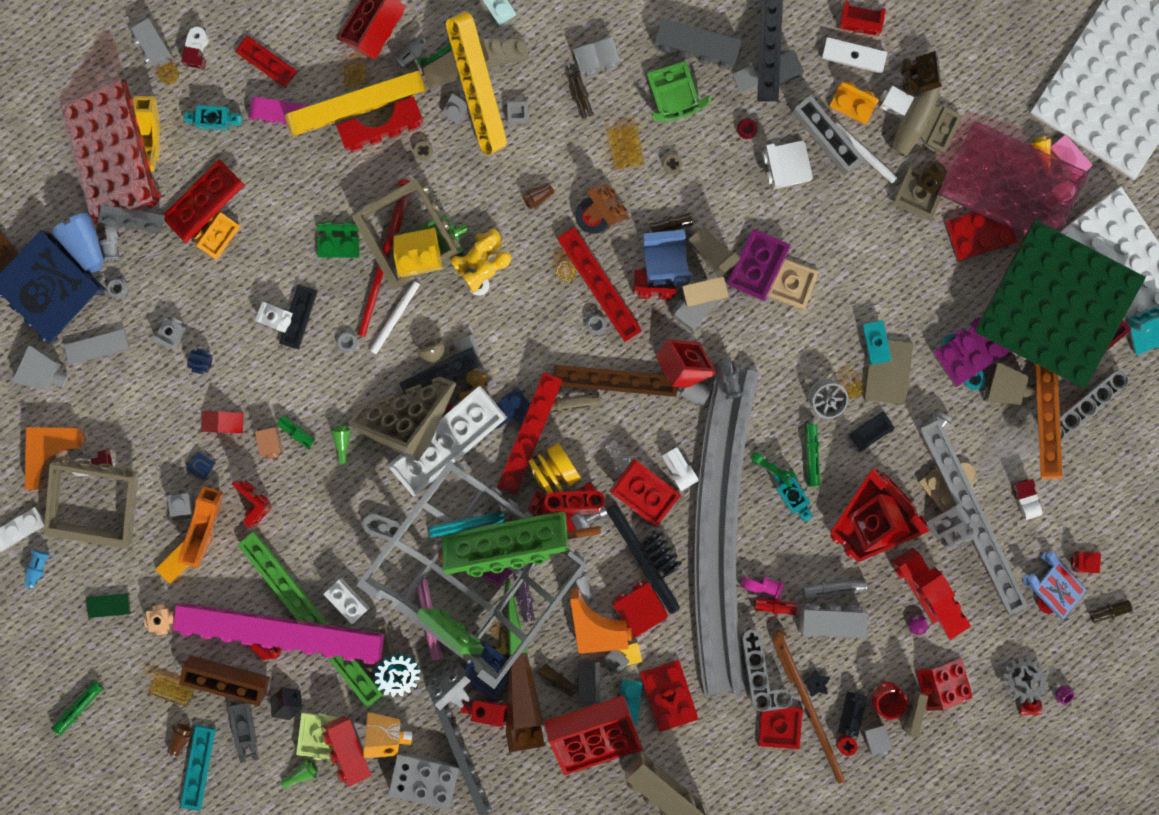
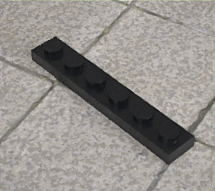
M762 0L758 102H779L783 0Z

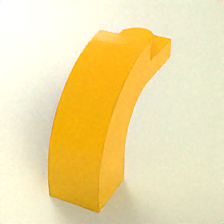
M134 96L131 109L136 132V145L132 164L133 171L155 172L156 161H159L160 120L155 96Z

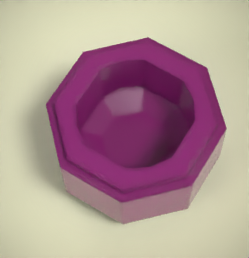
M917 614L909 618L907 626L910 632L921 635L926 633L929 624L925 617Z

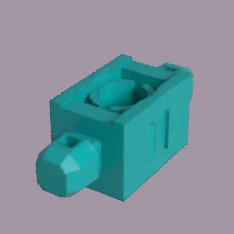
M196 105V113L194 111L184 112L183 121L189 124L195 123V127L200 130L229 131L230 124L232 126L242 125L243 116L239 113H232L230 115L231 110L228 107ZM212 114H217L220 118L214 123H209L206 119Z
M773 474L776 483L779 482L780 484L775 487V490L791 514L799 512L798 516L802 521L807 522L810 520L812 513L809 508L806 509V506L811 502L793 477L787 479L788 482L794 485V487H789V489H794L798 494L796 500L800 501L801 497L803 499L798 504L788 499V490H785L784 493L782 492L787 486L777 475Z

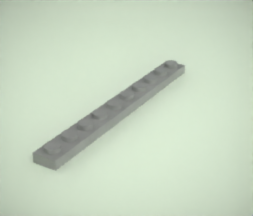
M936 419L920 427L919 430L955 505L960 503L971 520L966 525L967 528L977 527L979 530V534L974 536L972 541L1007 614L1012 615L1028 607L940 420Z

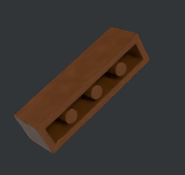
M190 655L182 666L179 685L260 706L267 695L270 677Z

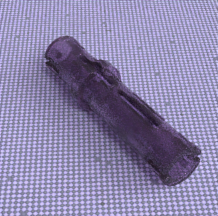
M523 581L517 589L519 597L517 603L520 604L522 622L524 623L528 622L527 613H529L530 621H534L536 618L532 606L534 600L530 595L529 585Z

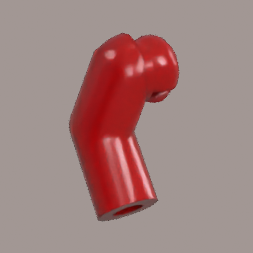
M253 643L250 646L263 660L276 659L281 655V648L277 646L263 648L258 643Z

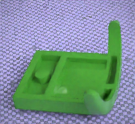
M686 61L647 73L649 85L659 112L652 113L651 116L657 122H669L687 117L702 110L711 101L710 95L699 101Z

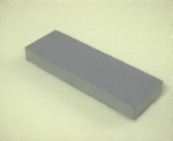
M121 329L65 344L64 348L68 364L73 365L130 349L126 330Z

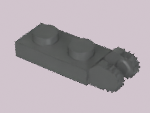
M239 703L229 705L228 709L235 748L237 747L240 762H246L244 746L250 745L253 760H259L251 704Z

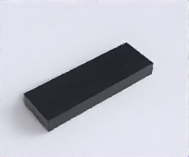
M297 285L289 310L290 313H293L291 323L287 327L286 332H282L279 344L300 350L318 293L317 290Z

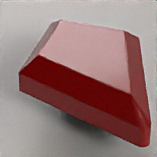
M537 490L528 510L534 516L545 515L546 513L543 511L542 505L547 495ZM549 500L548 505L553 508L554 500Z

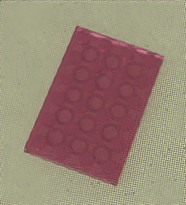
M974 121L938 195L1026 235L1034 219L1061 232L1090 172Z

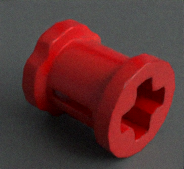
M841 735L836 741L837 749L843 755L852 756L856 753L857 742L850 736ZM846 741L851 744V746H848V750L842 747V745L846 744Z

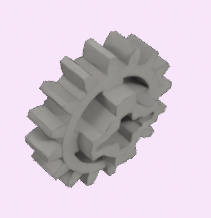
M1020 657L1017 659V664L1011 661L1009 663L1010 667H1005L1004 671L1007 674H1003L1001 678L1006 680V682L1002 684V687H1008L1009 690H1007L1006 694L1012 693V700L1020 698V703L1023 704L1027 699L1030 704L1034 699L1039 700L1041 698L1040 694L1046 693L1043 687L1049 685L1047 681H1044L1048 674H1042L1041 671H1043L1044 666L1038 668L1037 660L1034 663H1030V658L1027 657L1023 662ZM1017 669V676L1012 678L1014 670ZM1022 678H1024V680H1027V679H1028L1029 682H1028V683H1026V681H1023V682H1022L1021 679H1022ZM1038 682V687L1036 691L1033 692V685Z

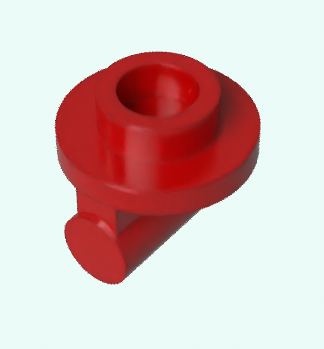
M1026 699L1019 707V715H1041L1042 702L1034 699L1029 704Z

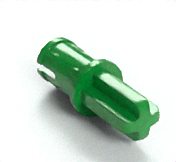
M283 415L277 421V426L289 434L291 440L295 439L307 450L315 442L316 439L302 430L301 425L298 427L286 416Z

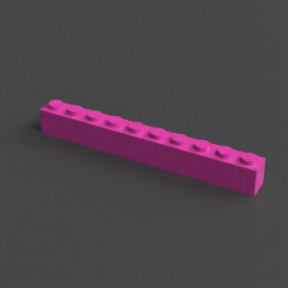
M188 603L176 605L173 631H179V634L184 636L199 634V637L204 639L219 637L220 641L223 642L238 640L243 645L258 643L263 648L277 646L281 647L283 651L297 649L301 650V653L309 655L314 654V652L322 653L321 656L333 658L336 655L342 656V659L347 661L362 659V662L366 664H375V662L382 658L385 633Z

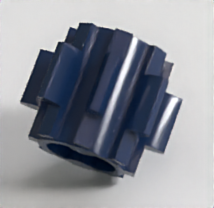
M199 348L196 351L191 350L187 361V368L192 369L191 372L202 375L203 372L208 373L211 368L213 355L208 354L209 351Z

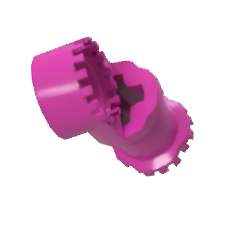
M767 575L763 576L761 582L753 581V579L749 580L750 578L746 579V576L742 577L740 587L755 593L765 592L779 599L784 581L778 582L769 579Z

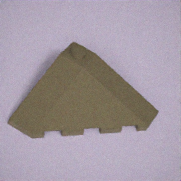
M437 377L432 379L433 384L422 388L419 384L405 390L406 394L404 396L395 398L394 395L379 400L380 405L369 409L366 405L359 408L348 425L402 456L418 462L432 441L456 384L453 381Z

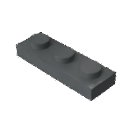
M101 205L97 222L108 226L116 225L127 229H140L150 233H161L165 215Z

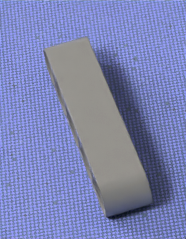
M1116 371L1107 374L1060 413L1061 441L1127 387L1129 378L1126 373ZM1115 375L1120 379L1118 386H1115L1113 383ZM1099 389L1104 391L1103 399H1099L1097 396ZM1083 402L1088 404V411L1086 413L1081 410ZM1067 415H1070L1073 419L1070 426L1065 423Z

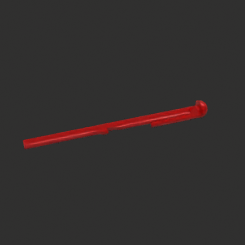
M401 179L397 185L402 187L411 181ZM410 194L396 201L382 248L387 259L395 233H399ZM379 264L377 265L357 334L362 337L366 336L384 275Z

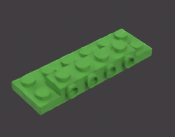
M564 511L442 535L443 571L445 575L466 571L468 575L480 577L483 575V572L487 571L500 573L504 568L521 569L524 567V564L528 563L541 565L545 560L550 559V554L569 551L566 514Z

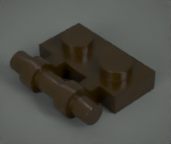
M936 51L916 57V64L913 65L909 59L902 61L901 73L904 76L902 83L907 95L914 94V89L920 88L921 92L924 93L942 87L939 59ZM918 74L917 78H912V75Z

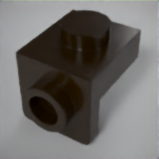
M930 160L916 184L927 192L934 194L944 181L947 170H945L944 165Z

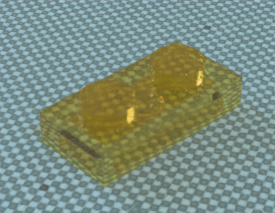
M157 673L149 687L148 693L188 707L196 689L179 685V680Z

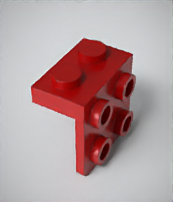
M643 581L638 582L632 586V591L627 594L625 591L614 597L615 601L612 602L622 620H626L627 628H631L633 637L641 635L668 617L666 610L648 581L645 583Z

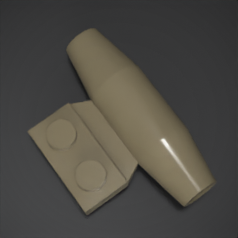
M941 87L924 93L918 88L913 95L914 99L899 123L891 149L892 152L902 157H907L919 138L922 139L926 146L942 154L946 152L963 116L947 107H935Z

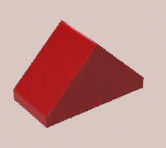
M202 411L201 432L243 434L244 413Z

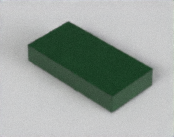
M129 593L86 597L88 618L131 614Z

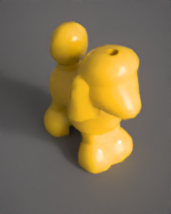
M490 229L486 233L477 234L474 247L464 257L453 256L450 258L452 266L459 276L463 277L473 293L479 289L485 280L494 276L498 269L506 268L511 262V255L507 251L500 252L494 261H488L502 246V237L496 229ZM469 269H472V270L475 271L474 273H472V272L465 273V272H466L467 270H469Z

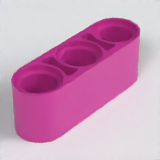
M251 97L248 118L251 120H255V118L263 119V122L269 123L283 122V125H287L286 114L308 107V105Z

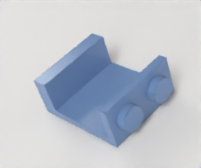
M685 230L643 234L642 243L649 288H664L670 285L681 287L690 284L691 271L688 270Z

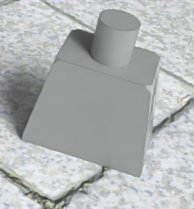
M28 345L12 382L50 391L53 384L64 388L68 377L58 373L62 364L40 349Z

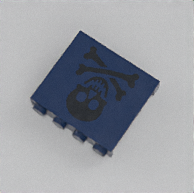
M40 230L0 273V297L5 298L10 303V308L20 313L24 317V322L28 326L35 328L39 332V337L49 343L57 342L56 336L95 295H101L106 290L89 271L85 272L49 231Z

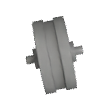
M822 379L811 387L808 394V402L820 417L830 419L841 415L846 410L848 394L846 389L836 380ZM835 385L836 387L830 392L829 386ZM825 387V391L820 393L819 391ZM841 389L842 396H835V394ZM816 396H820L821 400L815 402ZM836 401H840L839 405L836 407ZM824 404L822 411L816 409L817 406ZM828 406L833 407L834 410L827 412Z

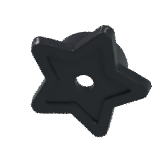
M814 670L812 677L804 680L803 683L810 687L811 697L819 692L828 694L826 684L830 677L821 676L817 670Z

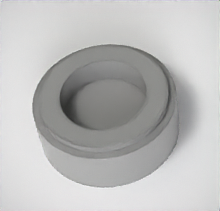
M344 332L338 336L337 346L342 352L350 353L357 348L358 339L353 333Z

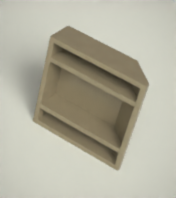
M639 751L624 769L626 785L635 793L637 791L641 792L644 796V801L650 806L655 804L659 808L661 815H708L702 801L642 751Z

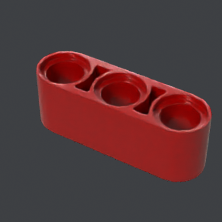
M596 490L552 492L544 499L542 508L546 514L564 511L566 515L595 514L602 509L605 503V496ZM575 499L579 506L572 507L568 501ZM589 499H597L599 506L591 505ZM549 500H554V501H556L557 504H558V507H557V508H551V507L548 505V501H549Z

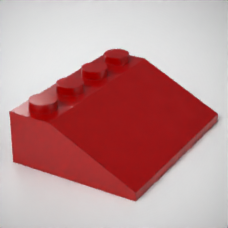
M624 695L544 721L549 744L564 776L643 750Z

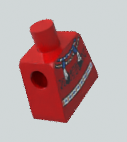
M480 697L473 700V702L463 701L464 706L461 707V713L471 715L472 722L498 727L506 725L508 701ZM481 707L485 710V714L480 713Z

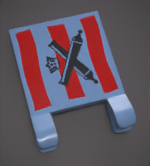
M1048 551V553L1044 552L1041 555V559L1050 565L1051 568L1039 582L1034 574L1025 575L1022 582L1034 590L1062 620L1086 592V589L1058 560L1057 555L1053 551Z

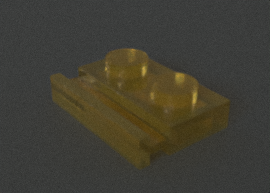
M638 124L608 129L615 170L645 165Z

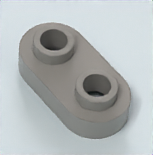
M370 514L363 521V528L368 534L388 541L394 536L390 533V529L395 527L398 530L402 525L398 521L378 514ZM372 520L378 522L376 528L371 527L370 523Z

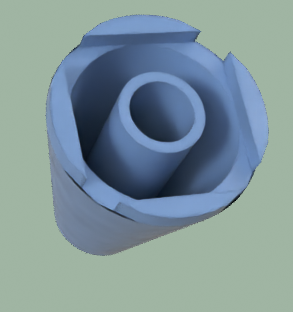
M81 213L70 217V221L65 225L61 222L53 228L54 237L85 272L95 273L102 269L101 265L104 263L90 214Z

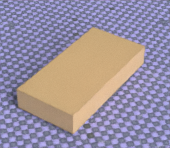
M724 277L682 286L687 307L729 297Z

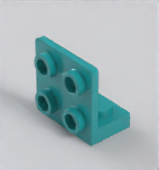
M1159 305L1127 318L1128 326L1131 329L1130 336L1134 354L1140 355L1159 347Z

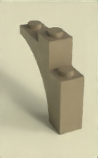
M492 38L480 41L487 69L530 58L524 38L511 40ZM453 51L448 52L423 68L429 88L442 87L460 79Z

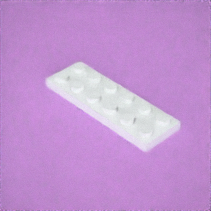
M479 386L441 418L429 447L418 462L400 454L387 466L412 496L415 497L439 476L449 461L454 463L502 423L507 416L484 389Z

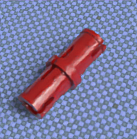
M756 597L754 611L772 612L773 615L780 613L796 616L797 602Z

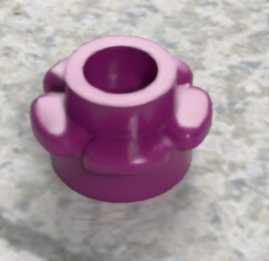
M1061 686L1055 692V699L1058 703L1061 702L1063 705H1067L1073 700L1075 693L1072 691L1071 686Z

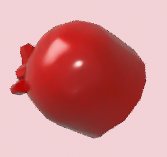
M883 680V684L873 691L871 697L872 706L883 718L888 720L897 719L907 710L908 699L895 683Z

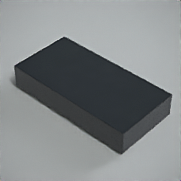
M882 411L850 433L849 436L861 452L894 430L895 427L884 411Z

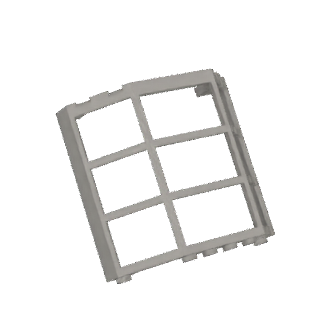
M449 461L356 586L372 598L389 599L391 606L395 607L463 658L468 664L472 661L475 667L474 670L478 673L477 677L495 689L586 567L587 563L584 561L586 557L577 550L573 552L569 548V551L562 552L577 564L578 567L555 597L551 596L528 576L535 564L528 563L523 571L508 567V569L518 575V578L496 607H493L451 574L445 575L443 568L435 563L439 552L443 549L442 543L429 559L399 539L423 508L445 523L455 521L427 503L450 471L480 490L459 520L469 518L485 495L489 496L519 520L534 517L528 511L523 513L517 509L519 505L512 499L505 500L501 497L502 492L493 485L489 488L465 471L466 467L458 461L454 463ZM394 546L425 564L403 595L371 578ZM431 568L491 613L474 636L480 640L495 618H497L522 641L499 673L480 655L458 654L417 616L420 608L410 602L408 598ZM523 581L550 603L527 635L501 613V610Z

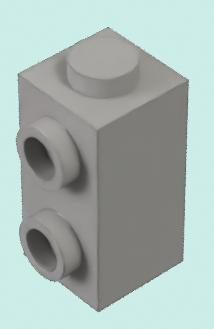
M149 18L130 28L134 34L131 38L137 47L141 46L144 50L142 56L148 65L152 64L154 67L159 66L162 68L170 63V59L173 56Z

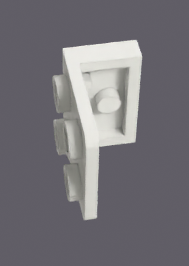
M804 141L779 146L770 144L764 148L762 157L764 164L768 166L769 172H766L769 184H772V189L810 182L812 180V171Z

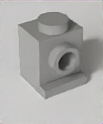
M171 317L170 320L164 318L153 340L175 350L186 328L181 326L182 321ZM168 328H171L173 332L168 336L166 331Z

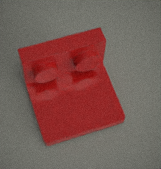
M634 270L633 295H638V299H650L651 296H658V300H671L672 297H675L677 293L675 285L664 288H649L646 270Z
M233 481L231 485L256 505L255 507H250L244 514L246 518L243 523L247 527L257 526L271 510L272 507L269 505L271 501L263 494H256L253 491L255 487L248 481Z
M962 658L952 660L938 667L916 670L921 692L928 696L927 711L946 710L973 698Z

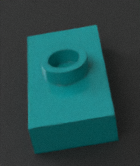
M884 321L862 324L870 365L892 361Z

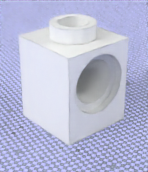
M892 86L889 91L885 89L879 101L882 102L880 108L902 119L914 97Z

